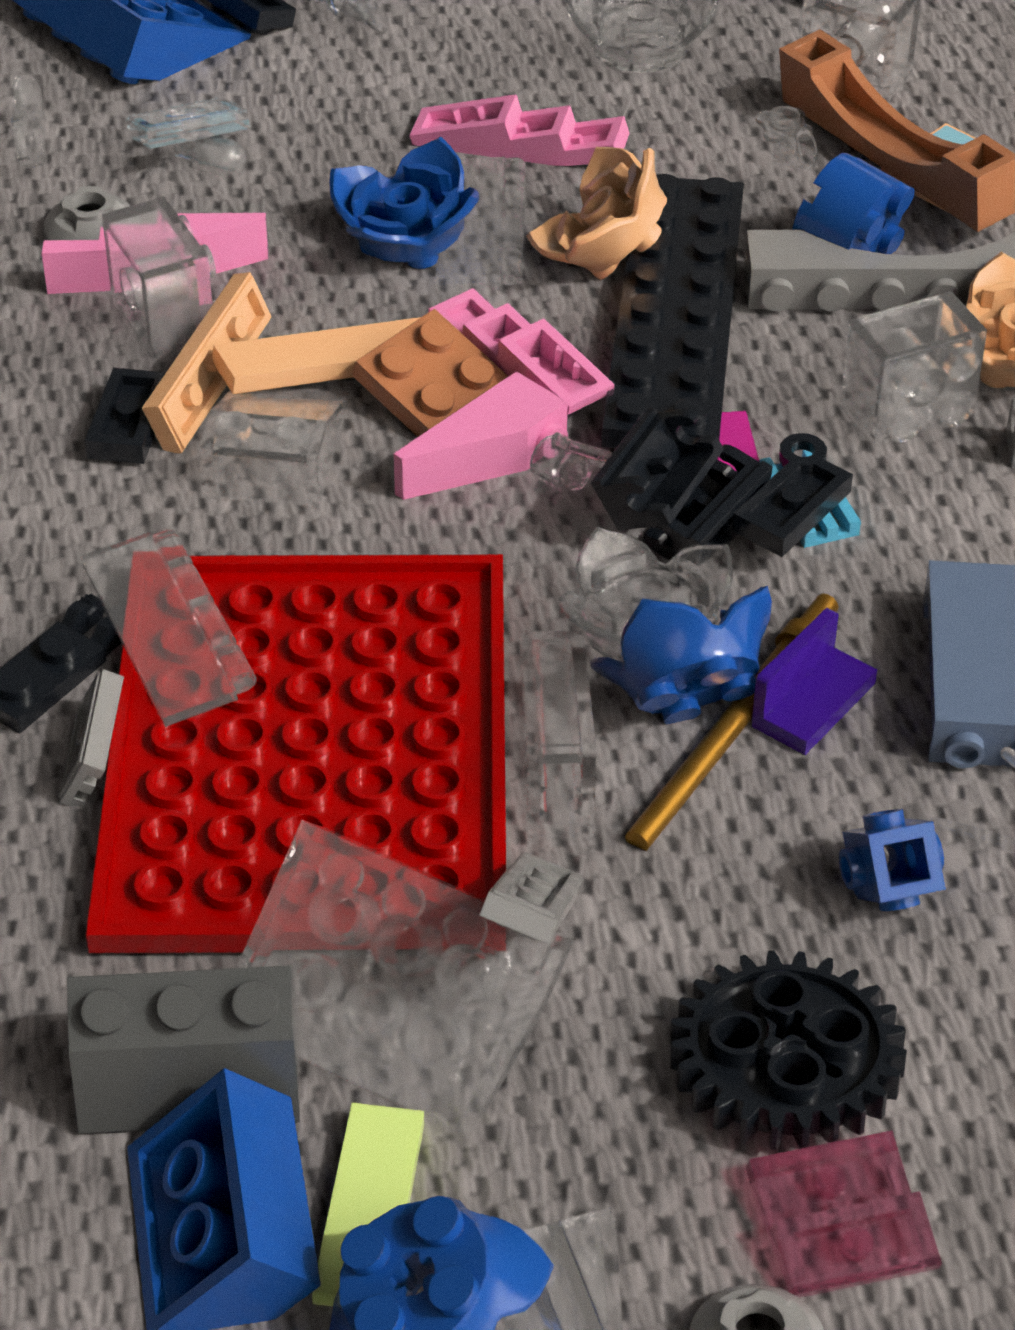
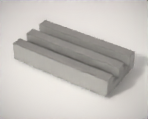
M102 669L101 673H97L77 708L58 795L61 804L84 807L87 795H91L96 786L97 778L100 779L105 772L124 676Z

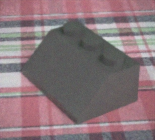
M291 965L67 977L68 1050L78 1134L148 1130L223 1068L290 1096L295 1122H300L295 977Z

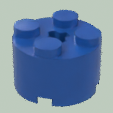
M848 153L839 154L822 169L813 184L821 187L812 204L803 199L796 214L792 230H804L848 250L854 248L882 254H892L898 249L903 240L905 230L898 225L913 200L914 188L858 157Z

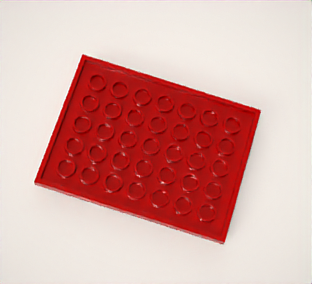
M503 554L134 556L119 675L124 676L109 749L86 930L88 952L507 951V927L479 916L488 892L506 872Z

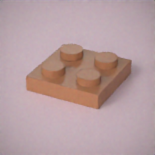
M436 309L425 314L356 360L351 374L417 437L509 377Z

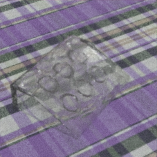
M301 820L236 968L292 966L295 977L298 1058L405 1109L424 1111V1118L470 1139L488 1111L542 1014L574 943V939L556 932L550 943L546 944L479 915L485 899L328 828Z

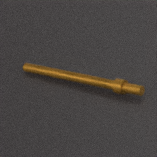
M819 594L800 618L791 619L776 637V648L762 664L756 677L825 608L837 612L839 608L837 601L828 594ZM754 694L744 699L733 701L626 833L625 839L628 843L645 851L650 848L750 722L753 716Z

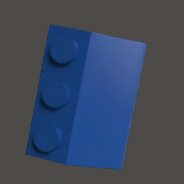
M223 1068L127 1146L147 1330H211L275 1320L321 1286L290 1096Z

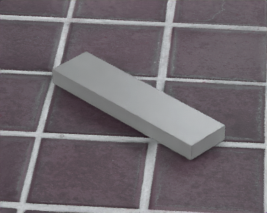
M521 853L490 889L479 916L549 944L573 906L584 879L581 878V874L530 853Z

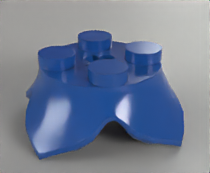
M442 137L412 149L401 159L395 174L391 177H385L373 167L362 165L332 168L330 170L331 201L337 213L347 224L345 227L346 232L358 239L360 250L366 255L384 261L407 262L410 267L415 269L429 268L437 263L439 253L445 251L458 240L464 228L465 217L479 201V192L476 189L469 187L464 190V170L461 160Z
M768 586L760 587L758 590L741 597L731 604L728 610L721 609L719 615L721 621L718 625L712 624L697 608L687 604L642 598L623 629L620 641L622 649L621 661L610 657H595L589 661L591 669L620 686L634 700L639 710L652 714L662 713L665 724L695 719L701 714V706L721 699L736 701L749 697L755 693L756 674L760 669L758 657L761 639L771 616L772 600Z
M435 1196L418 1202L398 1205L371 1221L369 1225H360L352 1229L345 1236L341 1245V1257L344 1264L340 1271V1286L334 1299L329 1330H495L497 1322L502 1317L525 1312L540 1297L551 1276L554 1265L544 1250L521 1228L503 1219L473 1212L467 1209L460 1200L451 1197ZM423 1285L424 1290L416 1294L420 1287Z

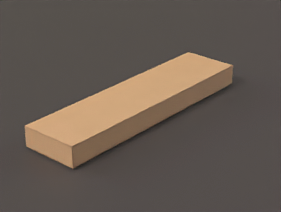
M250 272L233 274L142 407L153 432L165 451L182 453L227 386L212 363L213 345L258 339L272 317Z
M421 317L213 345L212 363L232 394L354 378L351 374L356 360Z

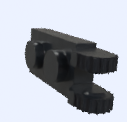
M91 593L89 595L85 594L84 597L81 596L79 601L76 600L71 604L61 623L57 621L0 668V723L19 734L22 733L105 663L106 656L124 640L127 613L121 609L119 611L115 609L113 613L110 612L108 617H103L106 612V605L102 599ZM97 624L91 639L84 636L87 631Z

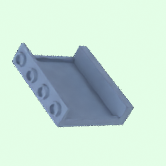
M929 560L923 598V617L928 618L932 734L928 760L929 762L949 763L957 768H972L977 765L1015 767V565Z

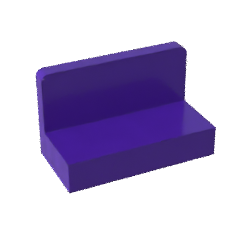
M825 608L758 674L755 683L752 727L803 755H806L876 684V668L835 648L839 614L829 608Z

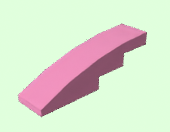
M515 94L424 107L421 109L409 137L412 145L422 146L442 137L455 152L553 166L588 165L596 147L624 149L630 133L624 116L575 122L570 105L522 112L517 95Z
M266 213L157 214L155 226L101 227L99 240H44L42 261L47 294L99 292L161 285L217 274L267 260Z
M474 288L429 308V312L436 309L505 374L510 376L517 371L567 401V415L606 397L607 392L614 389L615 384L544 318L530 324L509 303L495 309Z

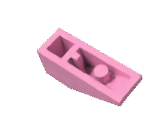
M516 371L393 453L395 495L403 500L526 471L544 458H555L567 443L568 402Z

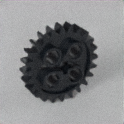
M774 950L768 951L766 965L759 967L749 957L742 955L740 956L738 973L734 974L726 967L718 964L714 966L713 984L696 979L693 982V998H680L678 1018L672 1019L670 1068L678 1071V1091L692 1092V1110L697 1113L714 1108L713 1128L716 1130H720L734 1121L741 1124L740 1141L743 1143L749 1141L757 1131L767 1133L768 1144L772 1150L778 1148L784 1135H793L801 1151H808L810 1134L820 1133L826 1142L831 1146L838 1145L839 1127L841 1125L860 1136L864 1133L866 1115L882 1120L885 1116L887 1099L897 1100L900 1078L904 1077L907 1050L904 1049L905 1027L895 1025L896 1006L891 1004L879 1005L881 988L878 985L858 990L859 971L856 969L848 971L840 977L833 975V959L826 958L815 969L807 967L805 953L800 951L795 955L791 965L782 964Z

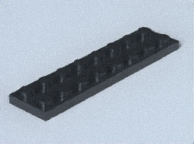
M656 174L659 187L667 197L666 205L656 222L662 231L657 241L650 248L643 252H638L634 249L627 255L609 380L615 385L614 389L608 391L606 396L601 447L617 448L645 409L656 408L657 412L677 409L696 411L700 414V417L694 425L689 427L681 426L683 431L694 438H698L701 435L717 436L720 440L744 182H730L719 177L700 180L677 178L670 174Z

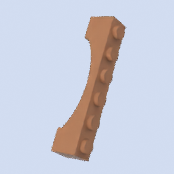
M820 29L779 48L782 97L785 103L977 232L1015 213V153L985 134L965 144H958L941 139L921 129L900 114L877 92L853 61L849 47Z

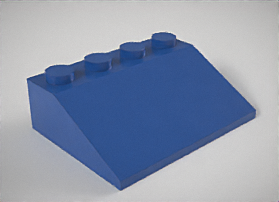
M12 0L24 8V16L36 22L47 24L52 28L51 34L54 37L76 44L81 48L80 54L83 57L105 64L111 68L110 75L129 84H137L139 79L160 81L250 39L251 36L250 33L199 0Z

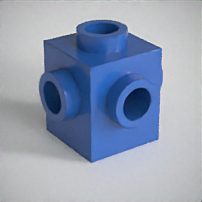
M891 809L863 815L864 827L842 832L845 848L839 852L840 872L846 887L850 890L853 889L857 899L878 903L880 911H894L920 905L919 895L946 890L942 871L944 867V853L941 841L935 832L933 821L905 819L903 809ZM884 847L886 848L889 854L888 864L886 862Z

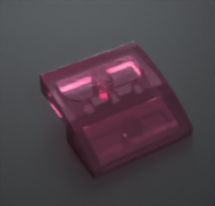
M892 1130L749 1160L746 1166L749 1183L789 1293L801 1298L939 1269L942 1265L920 1191L911 1193Z

